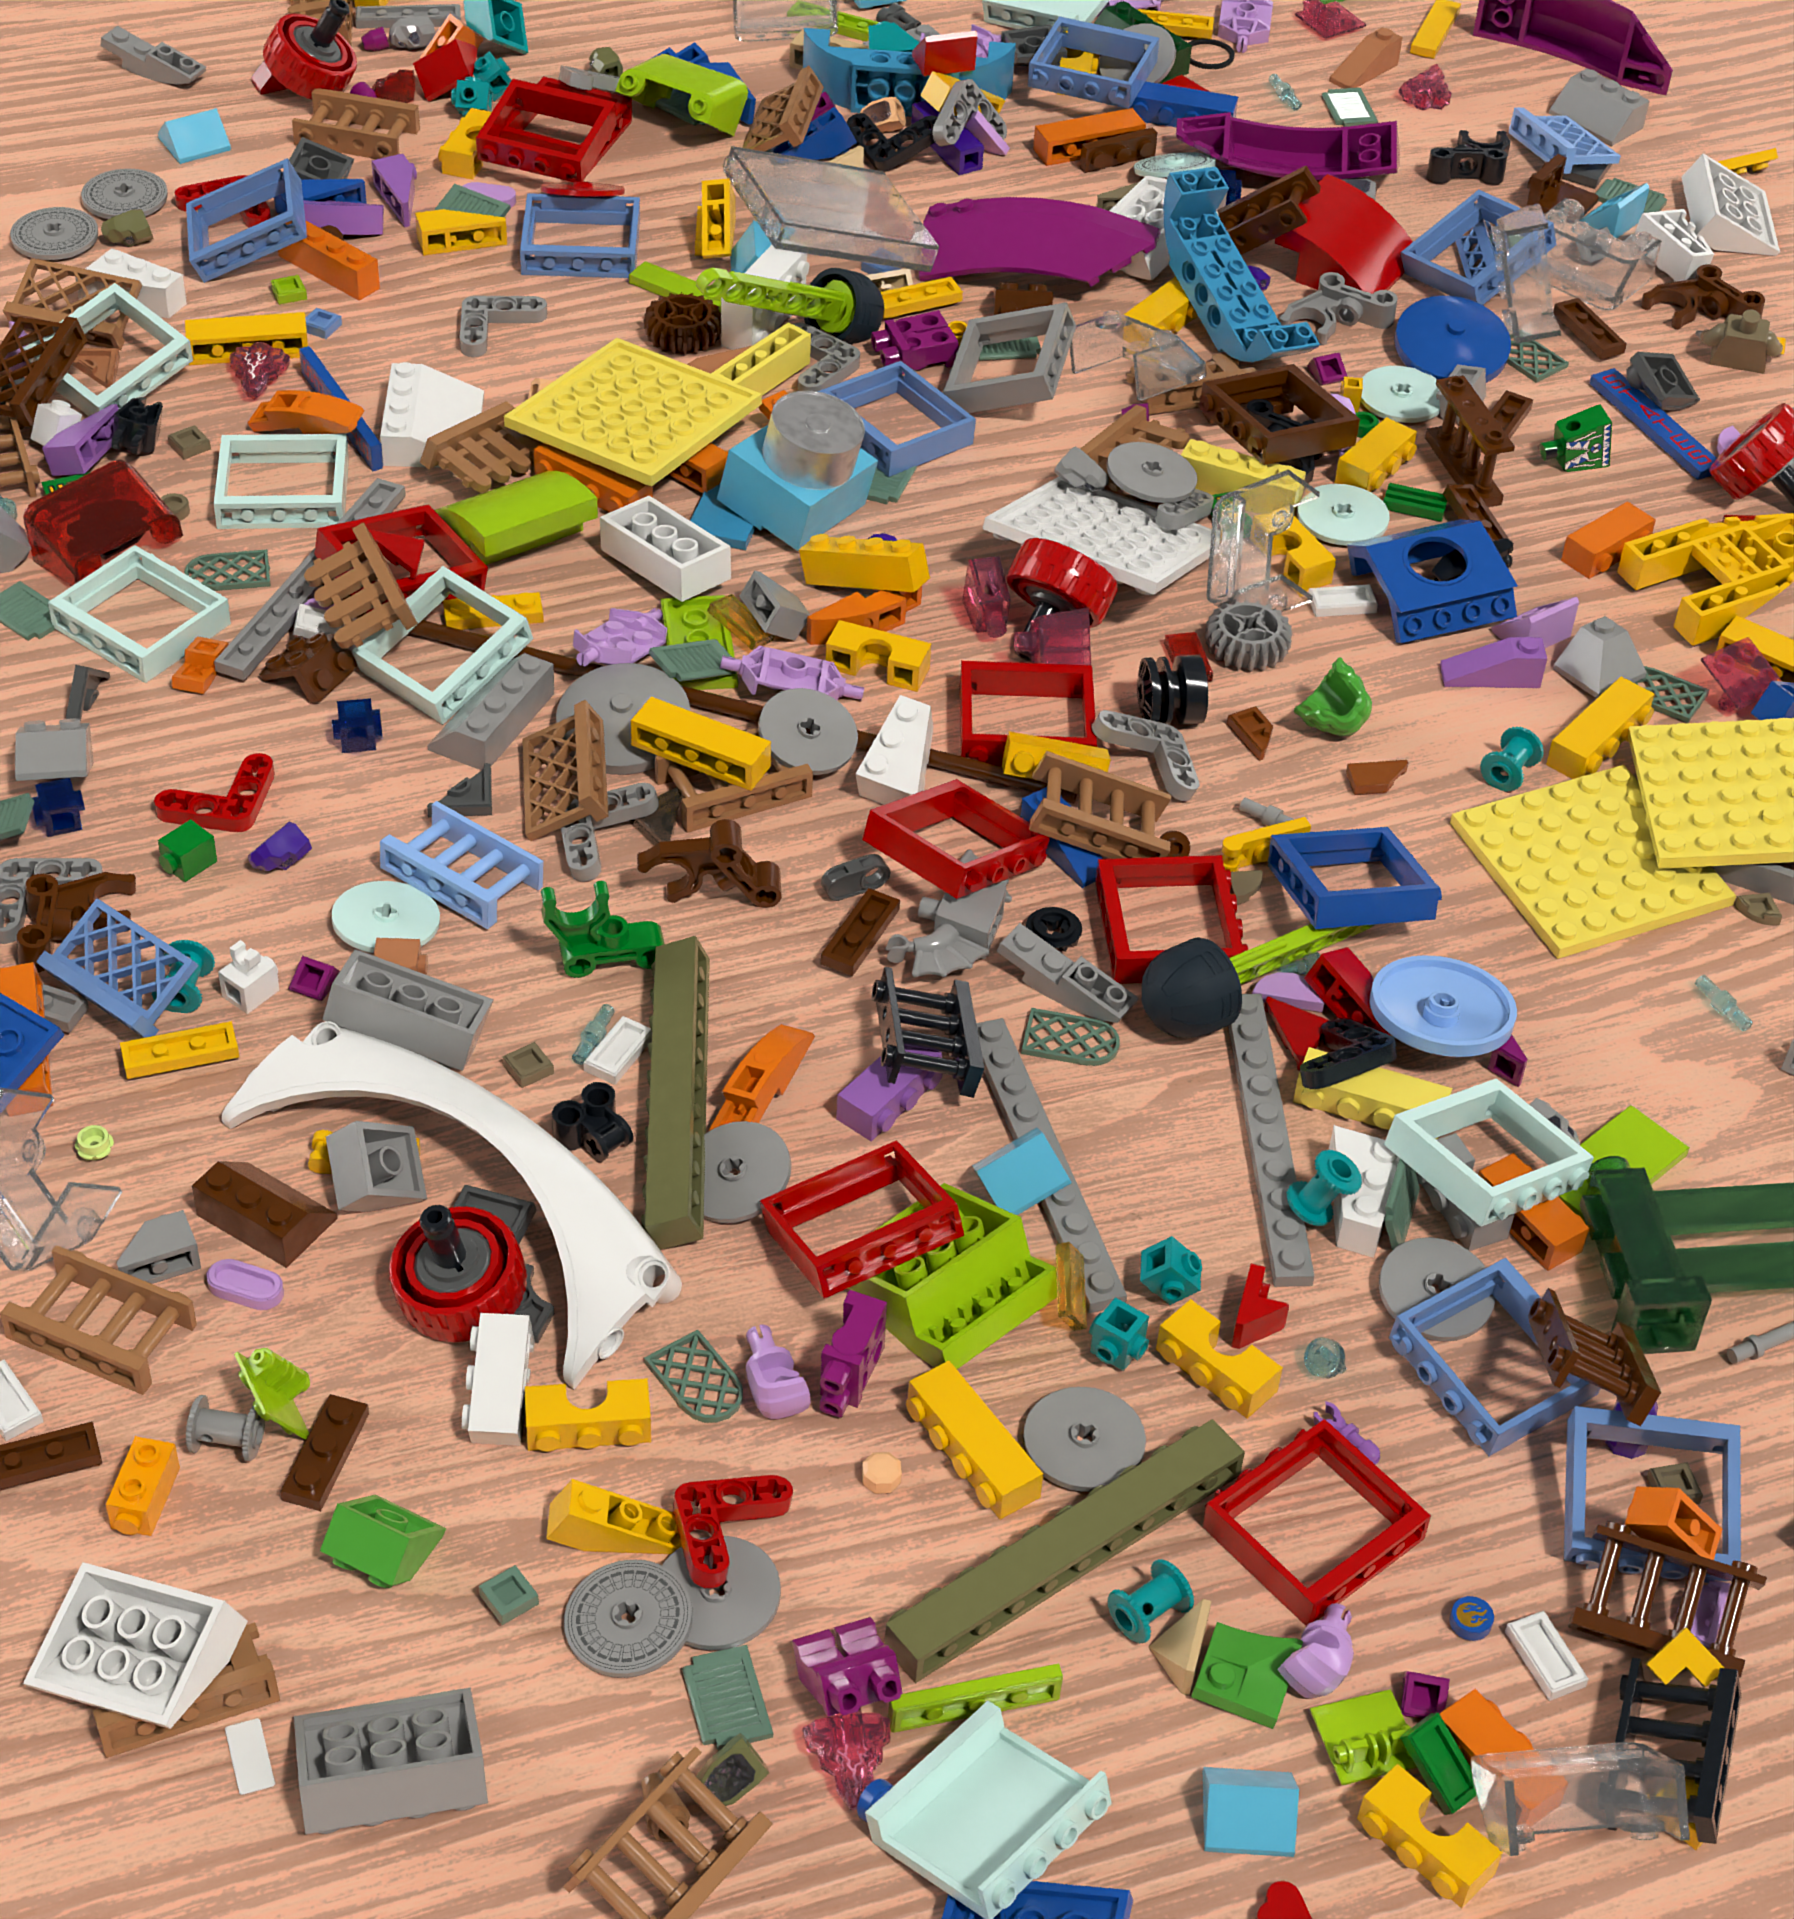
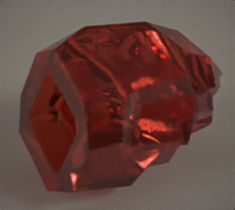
M399 69L397 73H390L384 78L377 79L372 86L376 97L403 103L415 101L416 85L414 70Z

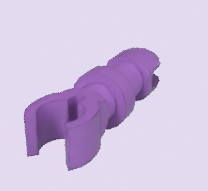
M1326 1401V1413L1333 1416V1420L1328 1419L1326 1421L1369 1460L1377 1464L1380 1460L1379 1448L1370 1439L1365 1440L1358 1434L1359 1428L1353 1423L1347 1424L1341 1416L1340 1410L1333 1403ZM1314 1412V1424L1316 1425L1323 1420L1318 1415V1412Z

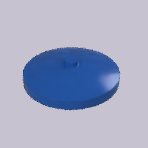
M1433 296L1413 303L1401 314L1394 335L1395 348L1402 362L1407 367L1415 368L1436 379L1448 378L1458 364L1485 368L1487 383L1502 372L1511 351L1510 335L1501 319L1485 306L1456 296Z

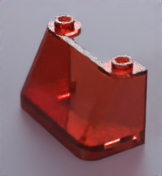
M115 460L33 501L25 509L23 515L28 541L32 548L33 561L70 586L75 585L102 567L100 555L150 530L152 538L160 544L171 543L183 536L179 518L139 472L123 460Z

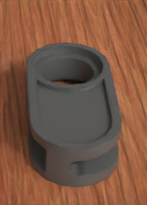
M870 854L830 868L822 876L821 885L829 898L834 901H840L863 894L868 888L873 890L880 888L888 881L891 872L880 855ZM878 868L874 874L865 877L868 872Z

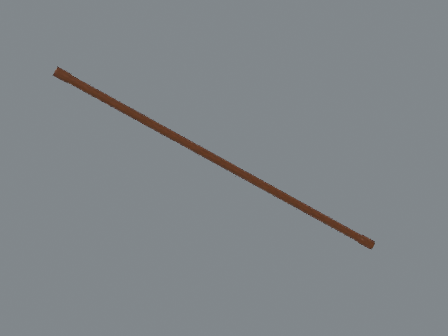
M365 612V613L359 615V616L356 617V618L358 619L359 617H361V616H363V615H365V614H367V613ZM422 620L409 632L410 634L473 650H478L490 638ZM525 646L514 657L516 658L526 653L553 663L555 671L579 677L594 669L603 667V665L589 663L587 666L579 665L575 658ZM681 685L690 705L759 722L764 706ZM805 728L806 733L811 734L810 729ZM857 730L858 742L856 747L869 750L877 735ZM930 748L929 762L927 764L929 766L1031 792H1037L1047 787V783L1039 780L1004 774L1002 766ZM1061 789V797L1066 802L1074 804L1077 794Z

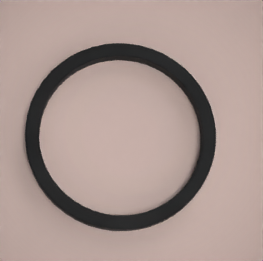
M1197 39L1188 42L1192 47L1200 44L1216 45L1225 49L1230 54L1228 60L1218 64L1201 63L1190 58V64L1203 69H1221L1229 66L1234 60L1233 49L1224 42L1213 39Z

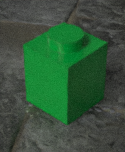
M191 819L158 840L160 865L168 874H174L183 882L190 880L217 862L214 836Z

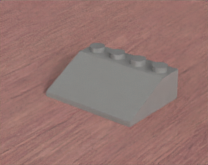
M471 1687L294 1716L298 1781L305 1834L317 1832L329 1834L346 1827L358 1825L376 1826L388 1820L405 1817L422 1818L430 1813L452 1809L464 1811L476 1805L488 1804L483 1755Z

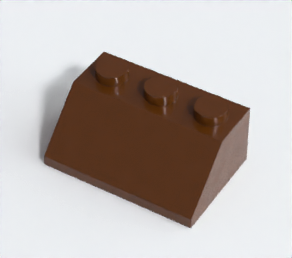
M218 1161L192 1185L198 1217L285 1268L297 1259L338 1219L337 1213L248 1162Z

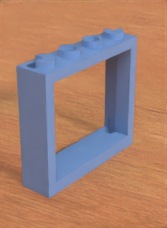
M1059 16L1029 63L1028 87L1129 109L1157 63L1160 38ZM1062 26L1068 27V33L1063 32ZM1145 44L1149 45L1147 50L1144 49ZM1061 47L1138 63L1128 81L1050 64ZM1119 86L1125 87L1127 89L1125 91L1119 90Z
M288 158L186 203L189 261L204 283L307 238L302 182ZM286 192L288 211L209 246L208 226ZM201 204L202 207L196 212L194 207ZM292 220V223H291V224H289V225H286V224H285L286 222H289V221Z
M1477 190L1401 251L1404 272L1406 275L1450 296L1466 298L1484 305L1556 246L1554 224L1486 192ZM1482 219L1522 237L1470 280L1431 262L1432 259Z
M527 193L520 247L521 275L629 278V274L637 266L640 197H593ZM533 200L541 201V203H534L532 206ZM626 203H630V204H634V205H633V206H626ZM536 223L629 225L628 248L534 245Z
M902 361L817 391L835 396L853 408L898 393L941 427L938 430L897 445L861 417L865 426L861 449L878 460L877 468L888 477L973 444L976 419Z
M1506 1258L1401 1313L1396 1317L1389 1336L1394 1349L1409 1361L1415 1368L1420 1380L1431 1387L1441 1399L1446 1411L1458 1419L1467 1430L1470 1439L1475 1444L1480 1445L1488 1456L1493 1455L1574 1409L1575 1406H1579L1595 1397L1601 1389L1569 1373L1566 1378L1571 1384L1569 1387L1499 1426L1423 1337L1422 1332L1493 1295L1538 1346L1529 1323L1528 1314L1533 1302L1541 1297Z
M1581 1406L1574 1407L1567 1420L1564 1561L1586 1564V1569L1599 1568L1605 1546L1603 1541L1585 1537L1587 1438L1722 1454V1554L1716 1553L1714 1561L1731 1565L1733 1560L1741 1561L1740 1425L1648 1415L1640 1427L1626 1420L1623 1411ZM1622 1547L1617 1565L1618 1571L1626 1574L1642 1573L1647 1555ZM1664 1561L1660 1576L1667 1579H1681L1688 1575L1689 1568ZM1706 1574L1704 1582L1709 1583V1581L1714 1580L1726 1582L1729 1581L1709 1574Z

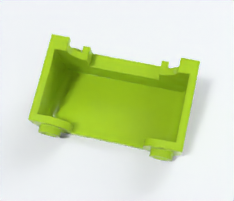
M667 54L655 56L625 70L621 74L615 92L630 97L640 104L655 108V102L658 99H670L673 89H678L691 94L688 110L694 119L706 123L723 133L735 135L748 97V88L743 81Z

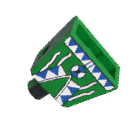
M1601 404L1557 421L1554 428V440L1540 443L1542 459L1546 461L1556 458L1562 469L1566 472L1609 467L1612 421Z

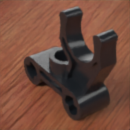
M1460 130L1457 141L1458 146L1455 148L1439 147L1430 151L1427 179L1435 183H1446L1451 178H1480L1481 181L1489 184L1502 183L1504 181L1511 142L1507 137V132L1498 131L1495 143H1480L1472 140L1468 136V131ZM1470 157L1467 161L1460 162L1461 159Z
M1263 399L1251 400L1246 408V411L1270 432L1315 423L1313 420L1299 423L1274 413L1273 405ZM1323 453L1277 462V464L1288 465L1305 471V487L1313 480L1314 460L1321 458Z

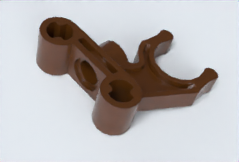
M1705 264L1697 269L1695 279L1658 284L1652 290L1644 293L1641 307L1649 310L1654 304L1659 302H1673L1680 305L1683 310L1673 314L1672 327L1674 329H1681L1685 324L1695 320L1698 307L1703 308L1705 314L1712 319H1717L1720 316L1727 318L1730 314L1743 316L1746 310L1757 311L1760 314V319H1762L1765 297L1757 291L1742 293L1721 280L1722 270L1718 266Z
M722 819L716 821L710 828V837L663 841L637 854V869L641 873H647L654 866L663 863L680 865L687 871L686 875L681 879L667 883V900L671 903H675L687 895L698 892L703 883V876L706 874L712 875L716 884L723 891H728L737 886L758 907H773L782 899L779 866L770 861L756 863L742 849L741 827L733 820Z
M102 872L58 885L56 878L49 874H36L28 878L25 883L26 910L28 916L36 920V924L22 927L17 933L18 965L34 962L38 973L45 971L36 963L42 953L46 951L51 955L53 954L55 940L63 941L73 929V921L77 918L81 919L96 898L99 899L101 896L109 893L135 894V875ZM118 911L119 913H121L122 915L131 920L130 911ZM104 912L93 923V928L96 930L107 927V914Z

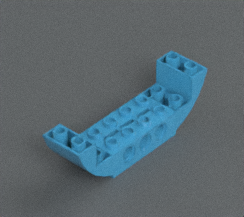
M804 28L803 68L811 67L824 86L822 93L826 91L835 105L850 109L853 113H860L862 108L872 101L885 97H896L903 106L905 116L912 117V104L926 101L920 95L930 76H923L912 56V52L830 46L831 30ZM989 41L988 58L976 57L975 70L945 75L959 80L971 79L980 89L1005 100L1012 92L1016 43Z
M1209 167L1169 173L1163 206L1165 238L1170 256L1168 264L1218 352H1226L1229 356L1240 361L1257 362L1303 354L1319 347L1320 343L1307 322L1281 325L1217 215L1216 211L1229 190L1218 168Z

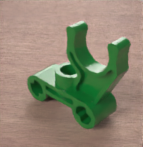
M605 881L594 883L595 901L588 908L578 912H564L555 907L557 904L555 892L552 887H545L541 890L543 922L559 940L563 967L568 976L582 978L591 974L597 964L636 960L640 967L651 969L652 963L655 962L656 947L665 944L661 926L653 921L628 923L623 917L610 915L608 906L610 896Z

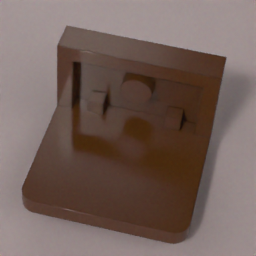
M1556 154L1549 162L1546 161L1537 173H1533L1527 185V188L1530 189L1527 206L1535 208L1541 213H1548L1558 217L1564 222L1577 223L1597 204L1599 196L1563 182L1562 177L1567 157Z
M1000 282V287H994L993 290L995 294L994 315L1053 305V292L1047 290L1046 284L1028 283V289L1018 288L1017 283Z
M321 632L309 639L298 636L286 644L287 649L282 654L270 658L265 663L267 667L259 675L263 681L294 676L311 704L320 702L352 673L358 665L349 648L343 649L339 647L334 639L335 633L325 635L324 632Z

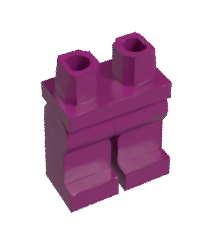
M939 310L901 318L896 321L893 319L885 320V330L871 333L872 348L875 352H880L883 367L898 361H902L913 370H920L928 364L944 362L947 368L953 367L958 350V340Z
M849 1289L843 1302V1327L836 1330L832 1337V1344H825L821 1352L820 1395L822 1398L819 1405L820 1411L841 1418L848 1405L858 1408L862 1400V1391L865 1389L885 1348L887 1302Z
M871 1617L834 1627L837 1647L834 1635L829 1629L792 1640L799 1680L817 1702L823 1705L827 1716L838 1713L845 1716L858 1712L861 1706L881 1700L885 1703L900 1699L901 1694H903L896 1654L887 1644L884 1645L877 1635L876 1624Z

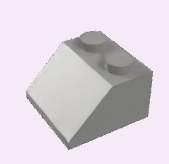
M77 718L60 720V725H46L45 721L42 720L25 722L24 727H19L16 732V781L87 777L94 764L90 723H81L80 719Z
M354 1121L326 1136L338 1210L371 1212L422 1202L427 1199L413 1126Z

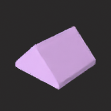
M1576 596L1538 606L1517 615L1515 618L1508 619L1491 627L1492 632L1501 640L1509 637L1542 638L1544 647L1547 648L1571 637L1579 600Z

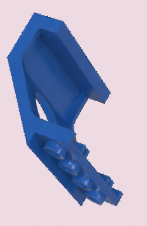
M1460 519L1347 544L1351 574L1358 576L1373 572L1389 600L1396 643H1405L1517 617L1513 587H1518L1481 521ZM1457 549L1463 555L1467 568L1456 579L1434 581L1419 575L1410 564L1443 557Z

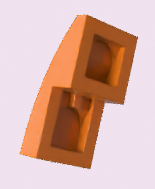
M197 636L185 649L184 664L172 676V688L204 694L218 674L215 671L214 661L229 645V642Z

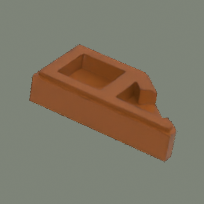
M1256 706L1228 715L1227 725L1259 761L1263 760L1273 731V725Z
M1408 760L1347 764L1346 774L1353 794L1387 793L1394 785V781L1400 775H1404L1407 772Z

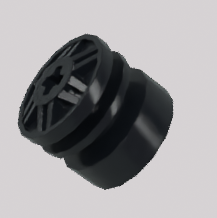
M1200 655L1176 656L1172 671L1166 657H1159L1156 662L1153 657L1141 659L1137 680V699L1143 719L1170 725L1173 712H1175L1176 719L1180 725L1204 723L1208 710V681L1206 668Z

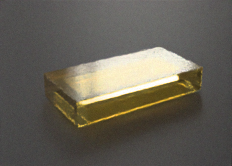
M729 594L710 603L707 612L751 650L774 640L775 635L764 632L749 609L734 595Z
M1070 1242L1056 1244L1058 1317L1074 1331L1087 1329L1084 1256Z

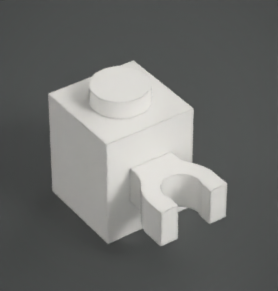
M52 400V403L38 404L30 439L45 446L57 433L80 422L82 414L71 409L69 403L61 400Z
M240 940L230 947V955L233 961L218 971L222 997L246 1014H249L280 990L277 975L278 968L271 958L263 957L258 951L252 948L246 951L245 943Z

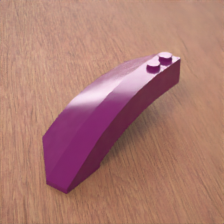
M1479 0L1472 36L1546 53L1587 69L1595 70L1597 73L1618 82L1622 86L1661 95H1667L1673 69L1635 13L1612 0Z
M1231 112L1177 119L1176 137L1178 140L1227 165L1257 174L1282 178L1307 166L1316 180H1322L1326 174L1339 179L1397 173L1400 165L1397 121L1347 127L1307 128L1253 122L1231 117Z
M999 197L976 200L963 199L957 203L950 204L937 203L929 207L923 221L919 279L920 281L974 273L1013 272L1059 276L1089 282L1091 287L1100 282L1099 276L1110 270V272L1115 273L1132 263L1131 257L1140 251L1147 254L1155 249L1160 236V230L1158 227L1099 207L1063 200Z

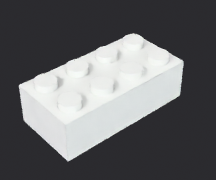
M776 240L745 274L806 284V277L809 271L807 249ZM721 298V346L734 350L755 345L779 329L782 323L792 315L728 303Z
M646 496L600 517L601 550L681 602L689 600L693 596L715 588L717 585L731 579V546L651 496Z

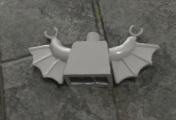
M969 849L959 861L967 863L979 857ZM1003 880L958 899L946 892L942 901L922 897L918 917L935 921L934 932L927 936L913 938V941H908L906 937L899 934L893 935L885 948L889 951L887 959L893 963H900L903 961L906 952H913L915 959L912 976L915 978L926 974L946 977L947 974L955 970L971 969L977 959H986L990 953L989 949L1003 919L1005 902L1009 903L1012 901V897L1006 890L1009 880Z

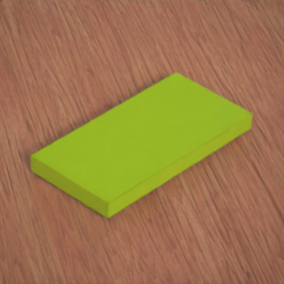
M725 595L697 596L683 602L677 598L661 599L663 625L667 628L666 646L716 639L732 658H735ZM737 672L731 675L679 682L674 677L680 685L697 690L738 688Z
M1630 1105L1580 1145L1594 1157L1588 1171L1589 1178L1584 1180L1582 1187H1579L1578 1190L1569 1191L1559 1195V1197L1575 1214H1578L1584 1220L1585 1224L1592 1231H1595L1684 1159L1690 1147Z

